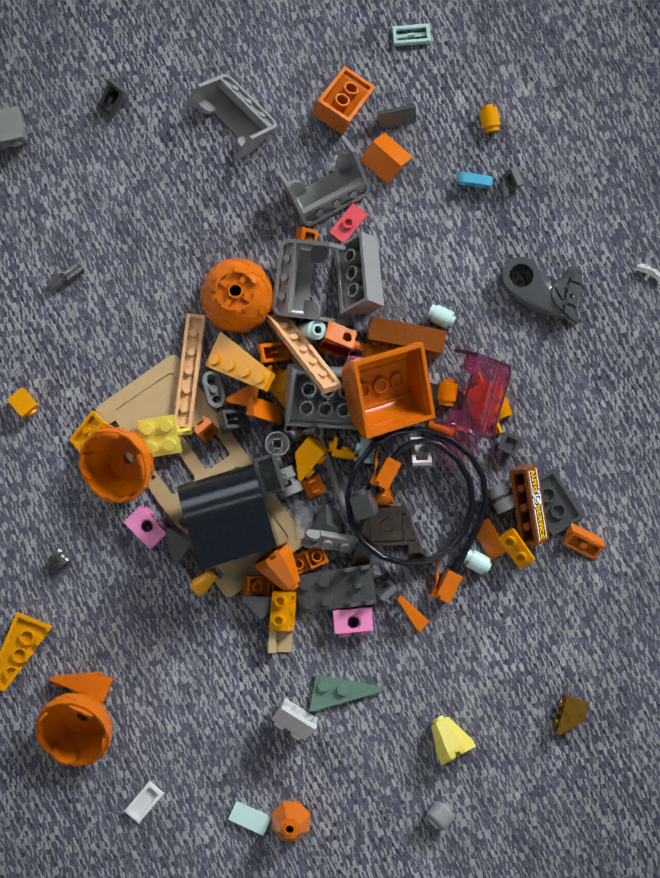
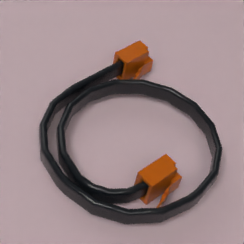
M421 426L401 428L388 432L373 440L357 459L351 470L344 494L347 521L359 543L380 560L401 566L430 564L452 552L469 531L476 502L473 479L462 459L443 443L429 438L412 439L399 446L391 457L385 456L375 475L378 465L377 456L379 448H377L373 465L374 470L369 480V483L374 486L379 485L388 490L402 464L396 461L400 455L414 445L428 444L438 447L456 462L466 481L469 503L463 527L449 545L428 557L406 560L381 553L363 538L353 520L352 506L349 500L358 470L377 445L399 434L421 432L435 436L451 443L466 455L479 477L482 501L476 522L452 569H445L438 585L440 561H437L435 581L429 593L430 596L450 604L463 578L458 572L482 527L488 507L489 498L486 475L475 455L455 438L445 433Z

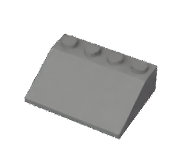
M288 363L285 385V426H317L319 428L357 430L348 413L342 380L343 367L329 366L340 380L341 389L323 394L300 364Z

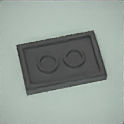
M554 468L540 476L547 528L551 537H554L567 529L571 523L575 524L585 516Z

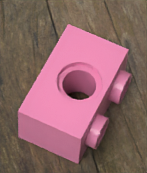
M139 506L124 523L152 550L166 536L165 528L167 526L161 520L157 522L152 517L154 512L148 506L145 508ZM145 521L152 523V529L149 532L143 529Z
M371 606L333 610L335 634H339V637L351 636L350 633L358 632V635H368L370 631H374ZM350 617L358 618L359 623L356 627L348 625Z

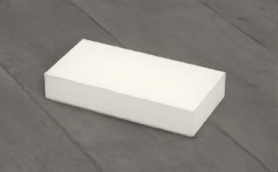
M149 781L124 812L139 824L163 796L164 792Z

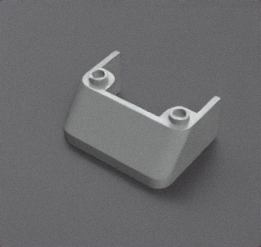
M226 74L197 84L183 105L184 109L196 105L203 114L214 112L239 137L236 141L239 150L234 157L236 161L251 154L277 127L276 121L231 76Z
M344 135L341 136L346 152L339 155L336 159L338 170L305 187L300 180L288 182L281 170L277 171L289 199L299 217L307 226L317 224L350 206L352 203L366 197L370 192V185L358 154Z
M283 240L279 249L272 303L273 312L279 316L336 323V319L320 317V305L316 301L309 300L314 263L324 262L328 257L329 249L345 250L346 246L322 241Z

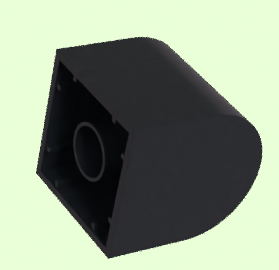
M254 463L177 487L183 517L199 570L279 546Z

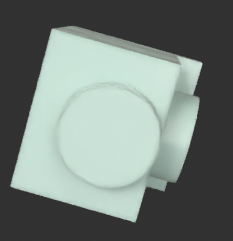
M361 436V443L356 444L355 454H359L360 457L373 441V437L366 439ZM375 448L363 463L374 464Z

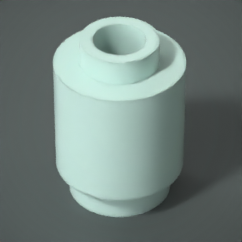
M433 304L427 315L430 322L444 329H447L448 326L452 328L456 320L455 312L440 305L436 306Z
M475 549L469 550L463 562L466 567L480 575L484 572L488 573L492 565L490 563L491 558Z

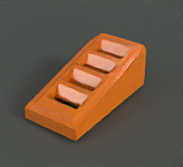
M399 595L397 597L398 602L415 629L420 632L429 623V620L402 595Z

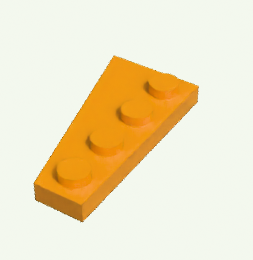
M16 612L0 651L1 691L5 692L53 628L52 625Z

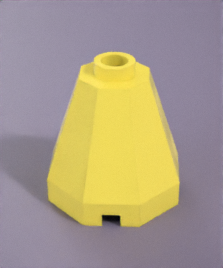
M442 715L433 720L434 724L431 727L438 760L442 766L476 747L473 740L449 717L444 718Z

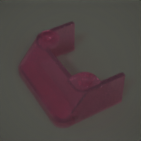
M455 348L454 352L466 356L463 366L465 372L471 374L461 411H452L448 416L447 422L434 419V423L489 439L495 433L511 377V367L509 364L483 354Z

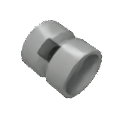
M275 431L266 437L265 448L269 454L276 452L277 456L283 457L290 450V440L283 432Z
M293 465L281 469L282 475L286 474L288 481L290 480L292 485L286 487V491L278 492L280 499L304 490L301 482L295 478L297 473Z
M509 480L488 489V497L490 500H494L493 507L497 515L515 507Z

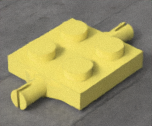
M176 414L137 421L138 435L148 445L153 457L183 452L181 445L182 436L193 435L192 427L180 429L177 424Z

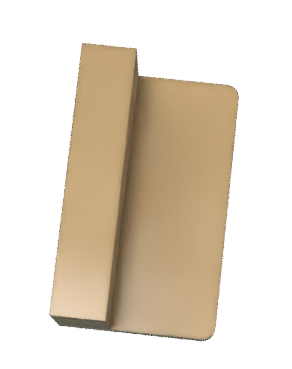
M269 629L268 653L291 652L293 631Z

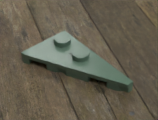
M316 674L309 711L313 712L382 692L383 687Z

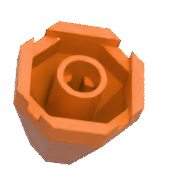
M288 542L274 548L272 552L266 553L255 562L259 572L283 591L288 590L291 592L299 586L300 577L292 549Z
M283 801L272 811L271 830L281 841L298 842L310 831V812L300 801Z

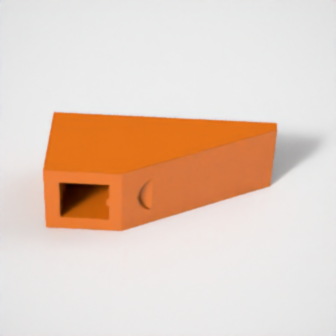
M94 671L53 675L49 680L54 682L53 685L58 688L64 689V687L72 689L71 693L85 694L104 702L115 678Z

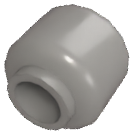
M437 801L427 811L426 822L434 830L444 831L455 819V815L452 812L454 808L446 801L444 803Z

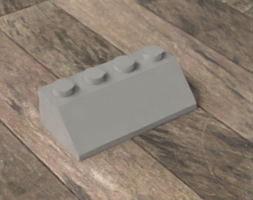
M361 231L339 244L346 246L345 250L335 249L340 315L369 314L384 306L378 239Z

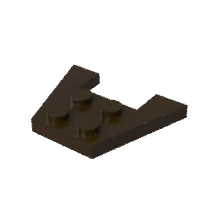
M406 506L378 507V512L375 516L364 519L361 534L372 546L408 545V559L426 557ZM359 541L357 542L351 567L370 564V551L361 545Z

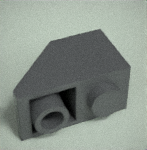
M368 484L358 486L349 499L357 521L373 517L378 512L375 486H368Z

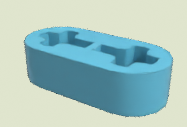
M459 172L457 173L456 183L490 189L492 188L493 177Z

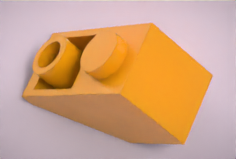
M309 436L295 452L299 481H302L305 477L309 479L315 472L314 466L317 463L321 465L327 458L325 453L328 449L313 436Z

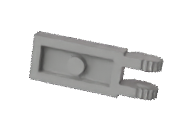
M314 529L306 530L305 536L300 540L301 545L309 549L316 547L343 553H351L357 543L355 535Z

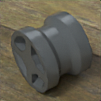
M62 546L48 559L56 564L57 570H60L73 557L68 555L65 547Z

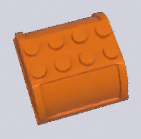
M413 342L400 348L358 360H350L344 364L342 380L348 413L354 426L364 438L369 439L436 418L424 343Z

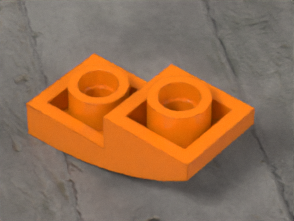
M313 547L294 555L298 574L329 562L322 548Z
M244 575V595L272 596V591H283L264 575Z

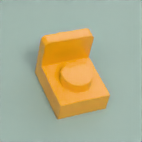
M334 437V441H330L328 452L332 453L331 457L354 461L355 452H352V448L341 446L340 450L337 449L338 438Z

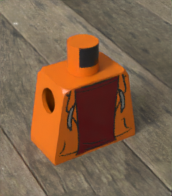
M329 321L326 325V333L319 341L317 351L347 358L351 351L362 354L365 343L355 340L356 331Z

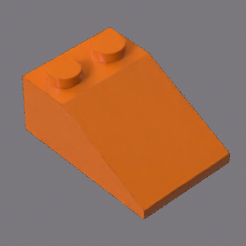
M344 66L318 99L311 114L343 135L374 91L375 86Z

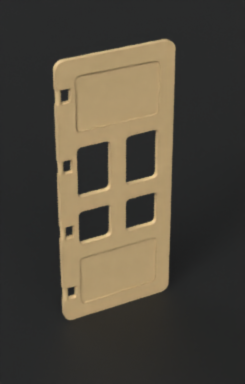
M175 355L168 356L97 407L96 412L106 423L111 424L116 421L120 428H126L137 434L139 432L138 420L174 414L181 360ZM197 386L192 428L194 423L199 424L203 421V416L206 419L209 418L219 429L216 435L228 450L229 455L211 469H206L186 442L184 436H182L181 445L183 452L178 454L194 475L193 481L253 463L232 432L221 434L217 420L218 413L207 405L205 395L199 386ZM127 453V458L133 462L132 455ZM154 469L153 475L155 479L149 483L148 488L173 524L188 534V530H184L178 522L181 518H184L178 492L172 494ZM275 493L267 495L265 498L279 545L288 542L294 553L303 547L300 540L304 537V534ZM274 548L216 565L223 573V576L219 579L217 578L214 582L223 595L232 597L243 589L244 575H263L255 566V562L266 553L274 551ZM216 566L206 568V571H209L211 568L213 569Z

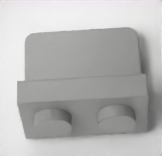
M18 106L0 109V150L28 143L21 109Z

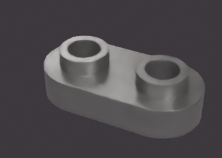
M208 371L201 379L205 399L210 408L220 409L226 402L221 377L215 371ZM212 379L214 384H208L207 380ZM212 398H218L219 402H213Z

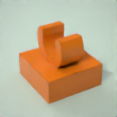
M203 416V422L200 425L194 423V431L206 443L219 432V429L209 418L206 419Z
M319 474L302 481L309 499L326 492Z

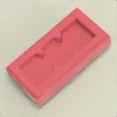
M352 203L329 233L342 243L352 236L368 214Z

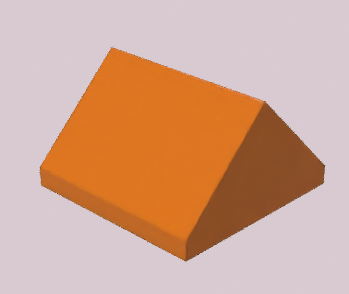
M384 132L370 144L360 161L389 185L413 157Z

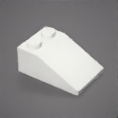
M284 698L272 717L276 727L281 730L286 728L291 732L290 735L299 741L300 739L306 740L317 727V718L286 698Z

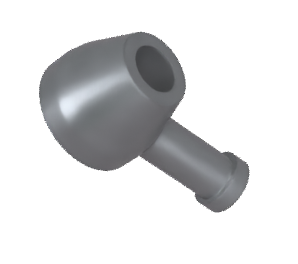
M299 426L284 427L285 434L292 443L300 442L304 436H319L320 429L317 426L313 428Z

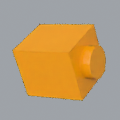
M23 387L7 399L22 418H31L38 412L36 410L39 407L38 403Z

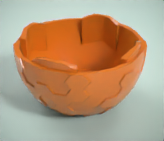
M231 258L217 263L209 270L200 290V303L202 310L214 326L227 332L243 334L261 325L267 318V315L273 311L274 289L262 266L248 259ZM233 286H238L241 288V293L238 296H232L230 289Z
M110 427L94 432L83 444L79 455V468L82 478L100 499L109 503H123L135 500L146 490L153 476L154 458L152 451L140 435L126 428ZM127 453L132 455L133 462L127 459Z
M65 693L55 697L41 709L36 722L35 736L41 748L49 753L55 761L64 765H72L73 767L89 765L101 759L110 747L113 736L112 720L107 713L108 710L97 698L81 693Z

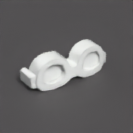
M646 264L637 265L634 271L638 270L647 273L644 280H648L651 275L660 284V272L658 270L651 269Z

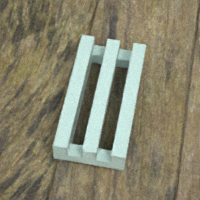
M430 23L392 26L393 46L431 43ZM426 29V32L396 34V31ZM427 36V38L397 41V39Z

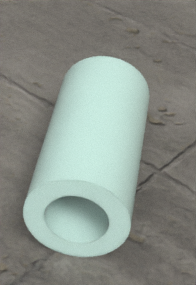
M319 320L301 323L297 326L308 341L321 339L326 333L324 323Z

